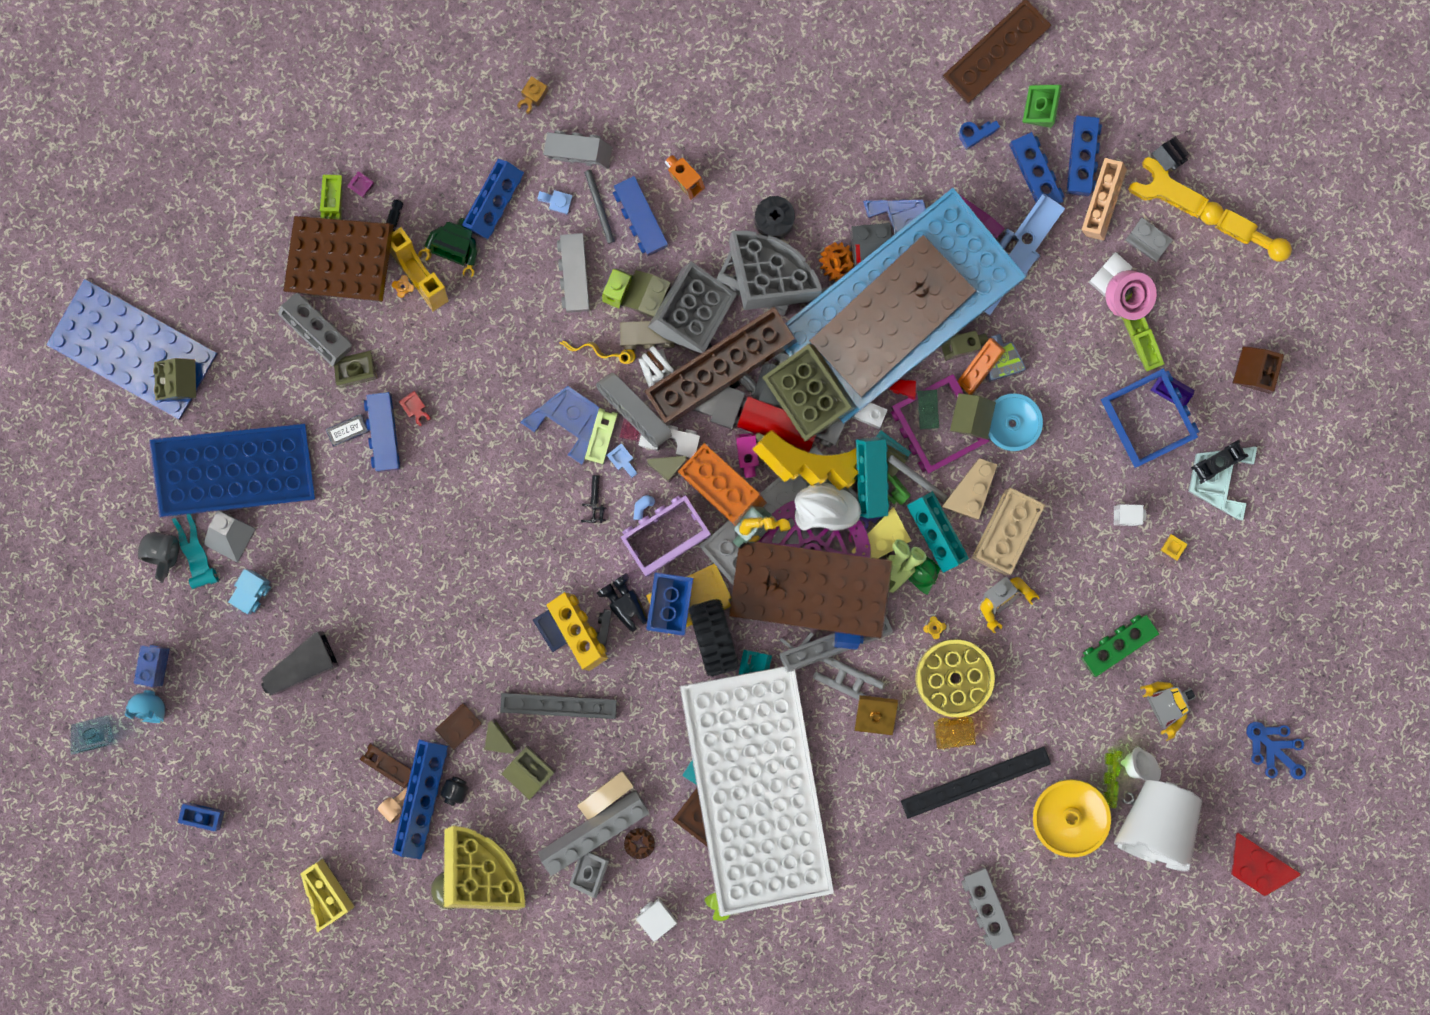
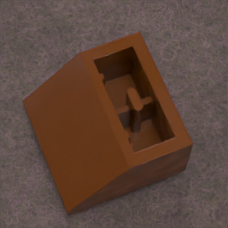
M1243 346L1232 383L1268 394L1274 392L1284 354Z

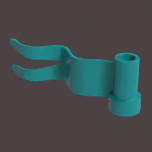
M186 514L190 526V543H188L180 523L176 518H173L172 521L179 535V544L188 560L192 578H189L190 587L196 589L209 583L212 585L219 582L218 576L215 577L214 575L217 574L215 568L210 569L205 550L198 540L197 527L191 514Z

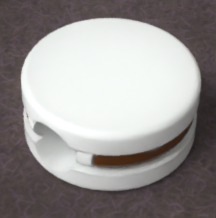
M654 346L642 355L644 361L661 380L675 371Z

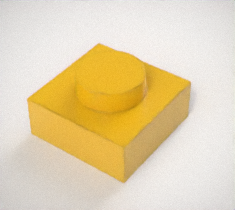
M1170 534L1160 551L1178 561L1188 544Z

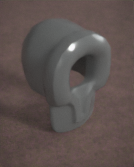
M150 532L140 541L138 559L157 565L155 578L160 583H163L165 578L168 577L169 569L175 566L177 562L179 541L173 535Z

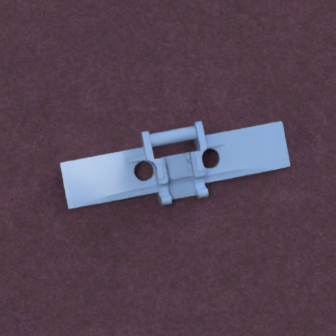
M1044 193L1017 231L1014 233L1006 229V234L999 243L1005 249L1012 238L1017 241L1009 256L1025 276H1027L1028 270L1033 263L1040 257L1036 249L1065 209ZM1024 234H1030L1032 236V242L1030 244H1024L1022 242V236ZM1002 298L984 312L991 315Z

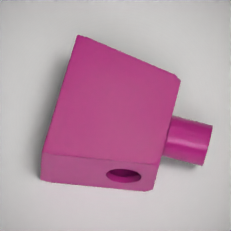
M754 433L735 435L739 467L744 468L745 478L756 477L755 466H759L758 455L752 449L756 445V436ZM751 454L752 461L745 462V455Z

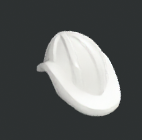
M818 482L813 486L809 485L807 488L802 489L795 498L797 508L795 520L798 527L802 530H808L813 527H823L833 531L846 529L853 526L861 515V507L858 500L846 490L841 489L839 491L830 483L823 482L820 484Z

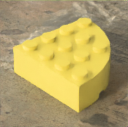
M452 826L445 829L444 907L500 910L525 908L522 883L519 882L516 874L517 870L504 850L493 840L469 828Z

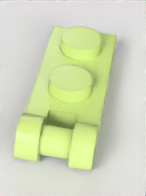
M599 408L585 460L604 464L618 413L605 412V409ZM602 419L609 420L608 426L601 424Z

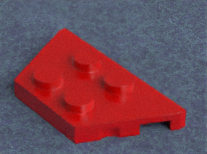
M1238 832L1236 833L1231 875L1263 896H1267L1300 876L1299 872Z

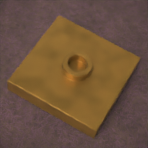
M859 695L854 731L893 736L898 700Z

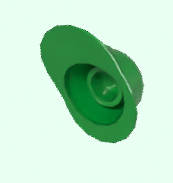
M926 556V560L922 564L914 566L915 572L908 580L921 592L928 595L933 584H936L935 581L941 569L933 560Z

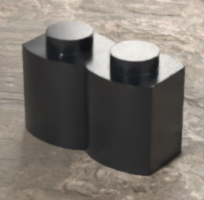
M1175 136L1157 148L1152 154L1165 171L1169 169L1174 171L1188 161L1187 156L1189 152Z

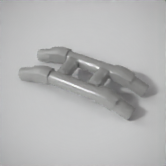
M832 657L821 661L839 669L835 680L818 672H815L813 675V679L859 700V695L867 696L859 692L863 682L881 690H884L886 683ZM846 673L857 678L853 688L842 684Z

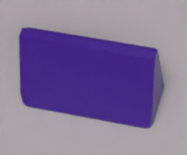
M1161 376L1158 377L1151 391L1174 404ZM1173 378L1174 381L1171 384L1174 389H1179L1182 398L1179 399L1182 406L1187 405L1195 390Z

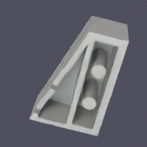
M556 130L554 133L547 132L543 155L553 160L586 163L587 166L596 164L601 165L603 169H609L613 147L603 141L598 135L590 134L589 137H584L583 134L575 132L572 135H566L565 132Z

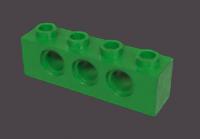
M1136 615L1130 619L1131 624L1126 627L1122 625L1114 630L1115 635L1110 638L1108 635L1098 641L1100 645L1095 648L1091 646L1082 652L1084 656L1081 657V660L1093 677L1099 676L1159 635V632L1147 615ZM1133 628H1136L1139 632V636L1136 639L1130 636V631ZM1117 639L1123 642V647L1120 650L1114 647V642ZM1101 650L1107 652V658L1103 661L1098 657V653Z

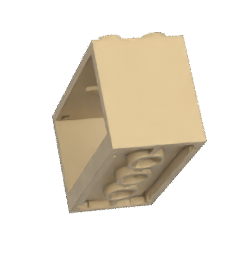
M1013 488L1004 490L971 559L1005 576L1011 575L1045 504Z

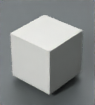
M660 898L654 902H649L640 910L641 913L636 916V920L653 942L677 924L676 918Z

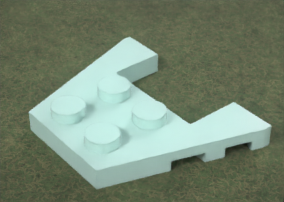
M1257 447L1242 448L1245 454L1249 456L1240 462L1253 465ZM1219 451L1196 454L1194 465ZM1218 456L1215 460L1216 465L1222 467L1224 459ZM1233 465L1202 484L1199 483L1200 479L1195 470H1193L1189 492L1237 520L1243 521L1246 503L1227 500Z

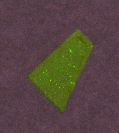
M1108 749V753H1105L1104 757L1108 770L1104 772V784H1107V792H1103V796L1107 800L1109 808H1117L1119 783L1115 780L1119 776L1121 769L1117 759L1118 757L1122 758V751L1117 749Z

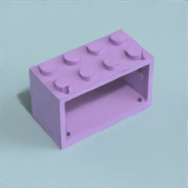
M681 495L671 500L672 504L667 508L665 505L655 510L656 515L651 518L646 516L638 521L640 525L634 529L630 526L622 532V541L646 577L711 536L686 495L684 497ZM686 503L692 513V518L694 521L697 520L703 531L644 567L638 558L639 554L636 550H633L627 539L652 523H657L658 519L681 504Z

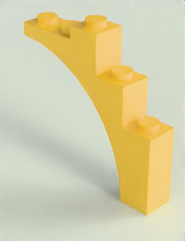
M772 430L752 448L784 482L790 478L794 480L800 474L811 486L818 482L822 484L828 479L840 491L845 486L849 488L856 481L854 477L859 473L856 470V448L838 455L812 454L793 447L783 441Z

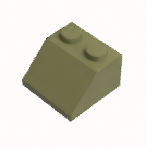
M636 270L621 305L653 318L666 297L671 282L653 274Z

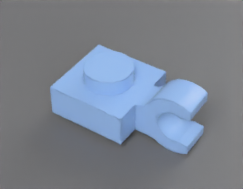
M555 190L553 195L539 191L537 199L538 201L549 203V210L568 214L572 195Z
M622 443L607 454V457L618 471L624 468L631 478L638 474L629 463L633 460V457Z

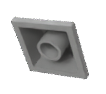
M217 511L209 525L204 545L238 563L255 528L223 511Z

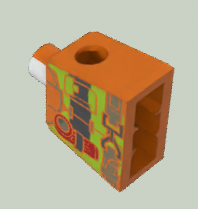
M674 155L667 158L665 164L669 167L668 171L671 178L690 200L705 189L701 176L684 158L677 160Z

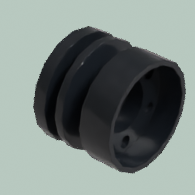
M769 196L763 199L756 208L754 217L755 227L759 234L767 237L770 235L780 240L792 231L795 220L794 208L783 197ZM773 213H777V216L780 218L773 221V218L770 216H773Z

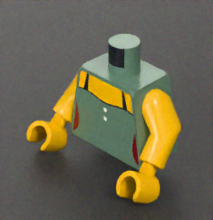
M751 506L734 528L739 535L733 540V543L742 549L747 542H758L769 529H776L779 526L781 532L790 530V523L786 519L777 521L763 507Z

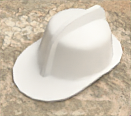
M1134 748L1132 753H1129L1121 761V765L1125 767L1127 774L1132 778H1141L1145 781L1160 780L1161 770L1155 757L1142 748Z

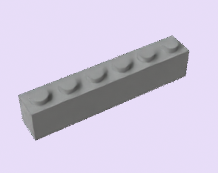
M636 790L631 792L595 817H592L539 851L541 863L548 873L553 876L650 814L645 803Z

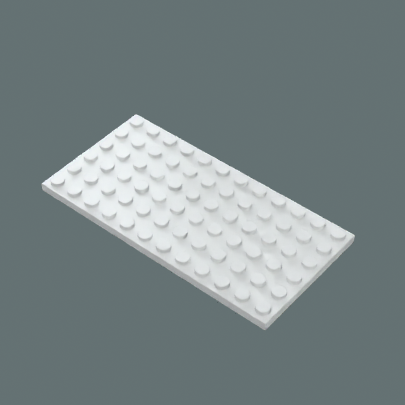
M783 666L680 686L720 916L833 894V885L795 670L787 673Z

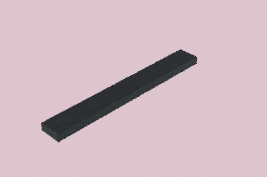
M1042 746L900 801L906 817L909 819L1051 765L1045 746Z

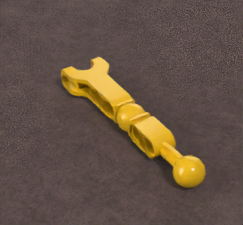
M1150 157L1144 158L1142 166L1150 171L1153 181L1148 185L1133 182L1128 188L1130 193L1144 201L1159 198L1196 218L1200 216L1205 224L1210 226L1216 225V229L1244 244H1249L1252 241L1267 249L1269 257L1274 261L1283 262L1291 256L1292 246L1289 241L1284 238H1275L1273 240L1256 231L1258 226L1255 223L1228 209L1223 210L1222 206L1217 202H1208L1209 199L1171 179L1168 175V170L1165 171L1157 160Z

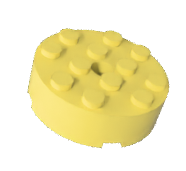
M953 639L941 641L933 645L922 655L916 668L915 682L921 699L930 709L948 717H964L975 713L987 702L994 688L995 676L992 663L985 652L970 642ZM953 673L960 675V681L957 684H953L950 680V676Z

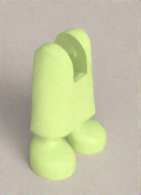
M900 539L893 543L895 555H890L887 559L893 561L889 592L891 593L899 589L915 572L914 566L920 565L926 560V554L922 549L913 547L910 550L908 544Z

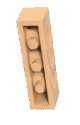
M1104 159L1082 227L1086 237L1103 241L1105 239L1127 168L1121 161Z

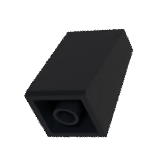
M317 631L262 677L263 683L261 685L266 694L268 693L269 696L277 695L339 667L324 631Z

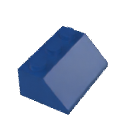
M662 573L654 574L646 630L685 636L693 578Z

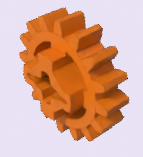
M834 242L825 247L824 251L820 253L822 258L819 259V262L823 263L820 269H825L826 272L823 275H829V281L835 279V282H837L845 275L844 273L847 274L854 268L852 251L849 250L850 245L844 247L843 242H840L838 245Z

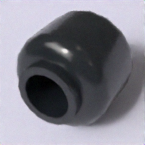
M455 776L452 779L448 778L440 793L445 798L444 802L451 806H455L456 803L462 804L469 791V787L466 785L467 782Z

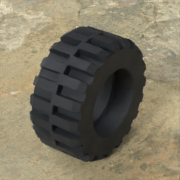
M714 599L692 605L689 608L707 676L713 677L737 670L739 667L738 659L721 600Z

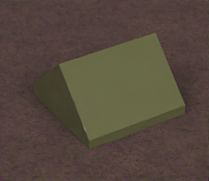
M371 350L345 356L334 365L335 382L340 388L378 379Z
M958 393L950 431L987 440L996 402L981 396Z
M686 456L647 459V463L666 481L670 482L686 463Z
M495 719L488 722L484 750L509 754L518 750Z

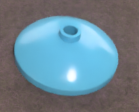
M1007 394L994 401L996 405L988 435L991 441L996 446L1007 451H1020L1033 445L1039 438L1043 427V417L1037 404L1021 394ZM1010 420L1016 422L1015 427L1009 425Z

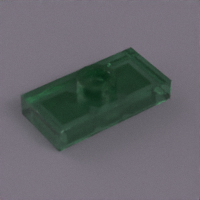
M937 390L917 391L919 429H939Z

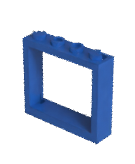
M1164 368L1100 399L1134 468L1198 438L1197 433L1200 432L1196 423L1190 422L1188 416L1191 413L1187 405L1182 406L1179 400L1182 398V395L1178 388H1173L1171 382L1174 380L1169 370L1165 372ZM1161 376L1190 435L1139 459L1110 401Z

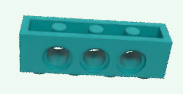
M933 491L906 505L943 573L969 559Z

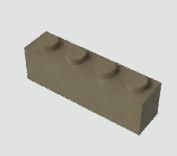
M651 321L620 322L621 347H625V350H636V346H644V349H650L652 346L663 345L664 349H670L680 344L667 340L650 329L648 326Z

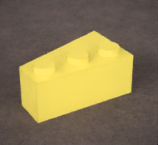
M894 507L888 511V516H884L867 533L871 547V558L878 559L892 552L893 543L897 539L903 540L906 543L911 542ZM856 546L850 551L851 554L856 553Z
M323 859L300 873L306 895L309 897L311 913L315 918L317 932L355 907Z

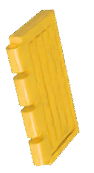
M715 564L686 576L693 578L689 608L692 605L714 599L721 600L724 610L731 606L728 600L731 598V595ZM652 593L646 595V597H647V599H648V601H649V604H650V601H651V594H652ZM689 609L686 627L693 625Z

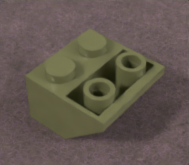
M173 358L154 362L155 400L196 398L195 359Z
M527 745L501 774L530 800L556 771Z

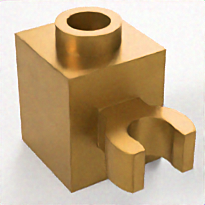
M531 76L521 91L525 99L519 101L518 109H521L522 105H528L526 114H530L532 104L534 103L539 107L549 91L548 87Z

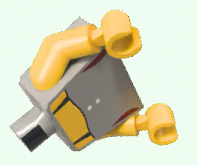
M1004 577L984 593L980 609L988 622V629L993 633H996L994 631L996 626L1002 629V625L994 619L995 616L1023 594L1031 605H1033L1031 600L1034 597H1037L1038 600L1040 599L1037 593L1030 589L1022 578L1014 577L1009 579Z
M1157 681L1141 686L1140 689L1146 690V694L1142 695V697H1147L1161 728H1167L1162 730L1161 734L1167 733L1168 738L1166 741L1173 739L1176 732L1187 719V713L1190 711L1187 702L1196 698L1191 688L1181 692L1178 686H1173L1169 682Z

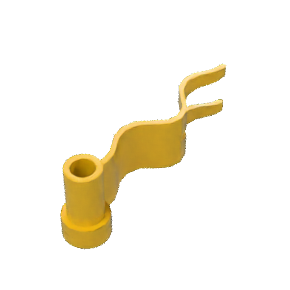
M566 341L559 342L570 351H578L584 346L589 345L597 356L601 358L616 356L619 357L620 362L623 364H630L636 359V352L634 350L624 349L621 353L605 355L593 342H588L579 348L572 347Z

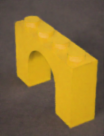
M401 227L395 230L392 235L390 253L431 310L435 311L449 301L445 287L434 272L430 274L414 250L412 241Z

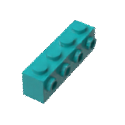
M878 437L856 439L857 471L859 472L857 474L858 502L861 507V517L875 518L888 516L889 484L887 481L888 463L886 452L888 446L886 439Z

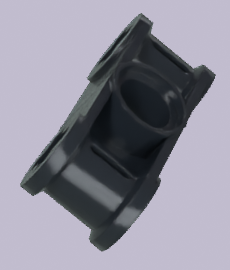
M1237 440L1213 456L1195 464L1191 469L1195 470L1200 479L1199 483L1202 484L1226 468L1244 460L1249 455L1245 454L1240 446V440ZM1218 456L1224 459L1222 467H1218L1215 463Z

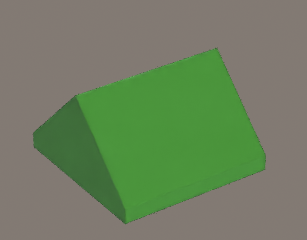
M1029 86L1022 123L1052 128L1056 119L1062 86Z

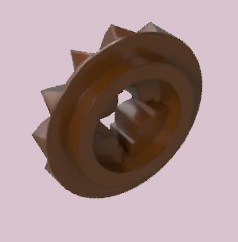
M636 828L626 835L624 847L627 854L632 858L644 859L653 852L655 840L648 830ZM643 836L642 843L648 847H640L636 852V844L631 840L638 841Z

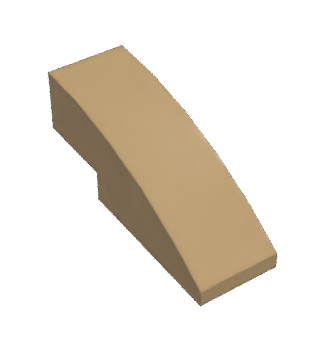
M622 770L577 806L587 820H589L628 792L634 785Z

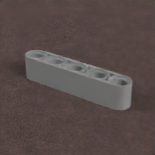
M611 372L596 383L599 392L653 447L657 448L672 437V433L666 424L616 374Z

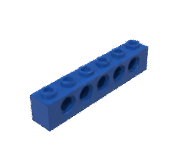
M418 740L392 853L398 856L422 859L427 834L430 829L431 816L434 813V803L438 795V786L443 774L442 769L447 757V745Z

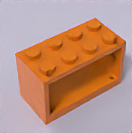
M705 443L678 471L692 487L735 526L751 506L764 507L767 504L764 498Z

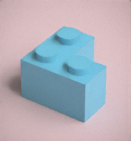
M244 569L234 585L237 588L228 603L246 614L256 613L261 605L259 600L262 595L266 596L271 589L269 586L271 581L253 570Z

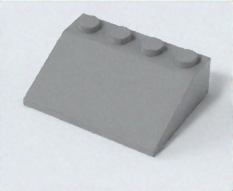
M690 261L679 272L648 327L663 338L702 354L705 352L737 294Z

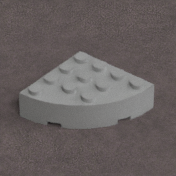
M753 231L731 232L729 245L744 310L812 302L821 295L822 288L814 270H811L810 266L805 262L806 259L789 244L770 235L767 237Z

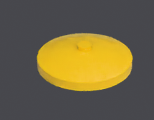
M1066 779L1050 785L1040 794L1034 806L1033 825L1041 843L1053 853L1071 858L1082 857L1098 849L1107 838L1111 826V812L1107 800L1096 787L1081 780Z

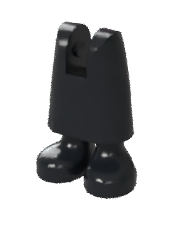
M625 573L612 582L622 596L620 598L611 583L596 593L599 597H607L612 602L608 605L610 609L631 632H634L637 628L630 618L637 614L638 619L643 625L647 623L648 618L635 590L629 591L627 587L629 576Z

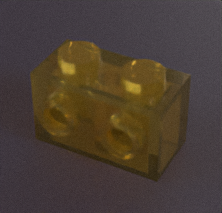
M964 716L950 720L949 718H940L934 721L937 749L976 745L972 717Z

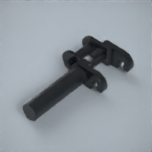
M592 475L591 504H582V506L592 507V519L581 520L583 523H596V521L602 523V521H606V519H603V514L607 508L603 507V505L597 507L599 475ZM595 509H600L599 519L595 518Z

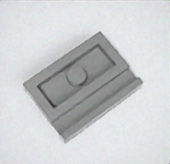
M1141 218L1125 241L1154 262H1157L1173 239Z

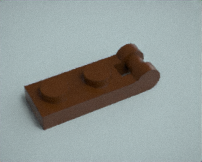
M370 743L366 754H363L360 760L399 786L406 788L412 769ZM374 754L379 756L376 762L371 759Z

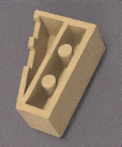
M980 458L977 459L941 507L978 520L997 464Z

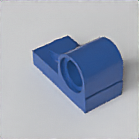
M988 121L980 127L982 130H979L973 122H965L958 132L959 139L965 149L968 150L998 131L1000 128L998 122L994 121L991 123ZM971 129L973 135L970 137L965 136L963 130Z

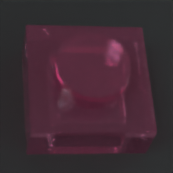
M624 419L620 438L639 442L641 434Z

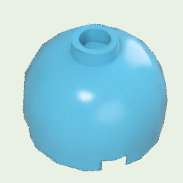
M144 690L143 693H137L128 701L125 716L130 719H134V716H136L137 718L144 719L142 722L160 723V720L164 721L165 705L162 699L155 695L154 691Z

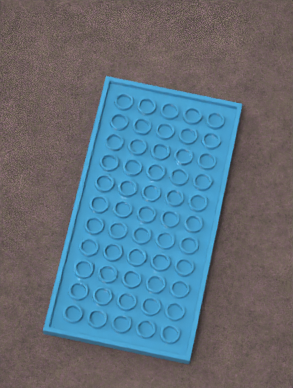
M954 188L950 189L786 322L787 327L797 343L785 350L791 357L807 344H811L809 341L922 235L933 244L976 290L974 295L863 397L825 359L857 407L841 419L843 424L1026 278L1025 274Z

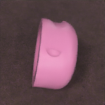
M1134 270L1117 273L1109 281L1105 293L1106 303L1113 314L1128 320H1138L1145 317L1152 310L1157 297L1153 280L1148 275ZM1130 287H1132L1133 294L1131 298L1126 302L1125 293Z

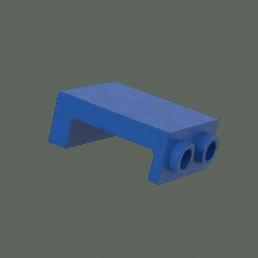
M150 645V647L141 646L134 684L149 687L163 686L170 648Z

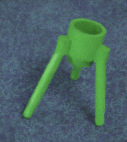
M887 474V478L895 486L891 491L893 496L888 495V500L893 504L898 502L902 505L911 494L896 475L891 477L890 474Z

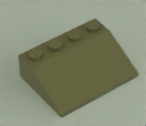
M807 344L762 377L805 441L841 420L857 408L814 344Z

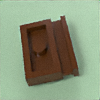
M462 703L435 731L454 750L482 722Z

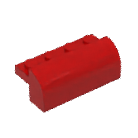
M747 397L737 424L738 428L764 436L772 430L783 441L808 453L816 437L815 435L805 441L783 409L751 397Z

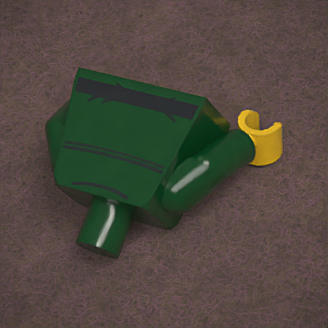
M459 218L457 224L446 222L444 226L431 231L424 244L425 249L420 250L418 256L421 258L422 254L426 252L427 257L425 261L430 260L432 254H435L462 266L467 264V267L463 269V275L465 276V271L470 269L472 271V278L475 274L473 266L476 263L478 250L476 240L472 237V231L462 226L465 219Z

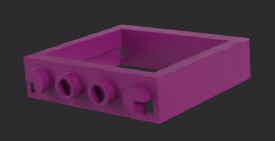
M954 374L916 393L915 399L906 398L891 407L893 411L890 413L893 420L900 423L902 428L899 431L904 439L908 438L910 452H912L913 456L917 455L919 462H917L918 467L922 473L926 472L927 475L989 442V439L977 438V442L931 466L905 419L901 408L948 384L957 401L958 393H964Z

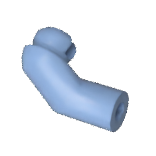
M644 495L635 503L634 520L643 519L644 509L654 505V497Z

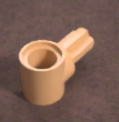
M407 788L395 799L392 797L387 798L377 809L390 823L395 822L401 816Z

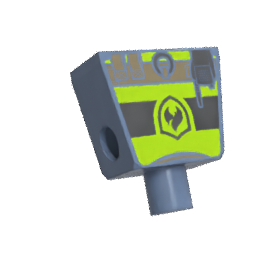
M1001 334L989 337L993 338L1006 350L988 373L989 382L1026 370L1013 342L1003 344Z

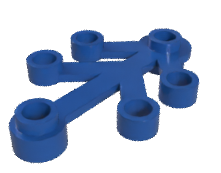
M1252 722L1247 726L1246 734L1252 740L1253 754L1251 761L1253 764L1260 765L1264 761L1263 755L1260 754V741L1266 746L1267 768L1265 769V775L1267 777L1275 778L1278 774L1275 768V756L1290 769L1289 773L1292 778L1299 780L1305 777V767L1301 764H1295L1281 750L1284 748L1302 750L1304 748L1303 740L1271 741L1266 736L1279 734L1282 737H1287L1290 734L1288 726L1264 727L1260 722ZM1283 727H1285L1287 730L1286 734L1284 735L1281 734V729ZM1255 728H1258L1260 731L1258 735H1255L1253 732ZM1296 741H1300L1301 746L1299 748L1295 747ZM1256 755L1260 756L1259 762L1254 761ZM1298 768L1302 771L1300 775H1296V769ZM1270 769L1274 770V774L1272 776L1268 774V771Z

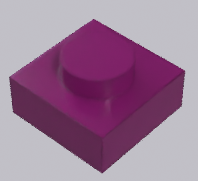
M358 171L347 187L364 198L375 183Z

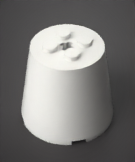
M1147 780L1122 825L1114 844L1118 845L1119 849L1153 864L1159 861L1166 863V868L1189 871L1202 799L1189 790L1177 787L1174 783Z

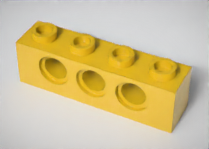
M564 592L546 604L582 670L591 671L608 659L605 654L607 652L606 648L596 638L597 632L587 622L588 616L578 606L579 600L574 594ZM571 610V611H572V615H571V617L568 619V616H567V615H568V612ZM580 626L581 632L577 635L576 631L577 628ZM589 642L590 648L588 651H586L585 647L586 644Z

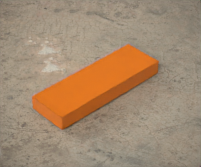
M993 338L988 339L957 381L960 387L969 395L976 391L1006 351Z

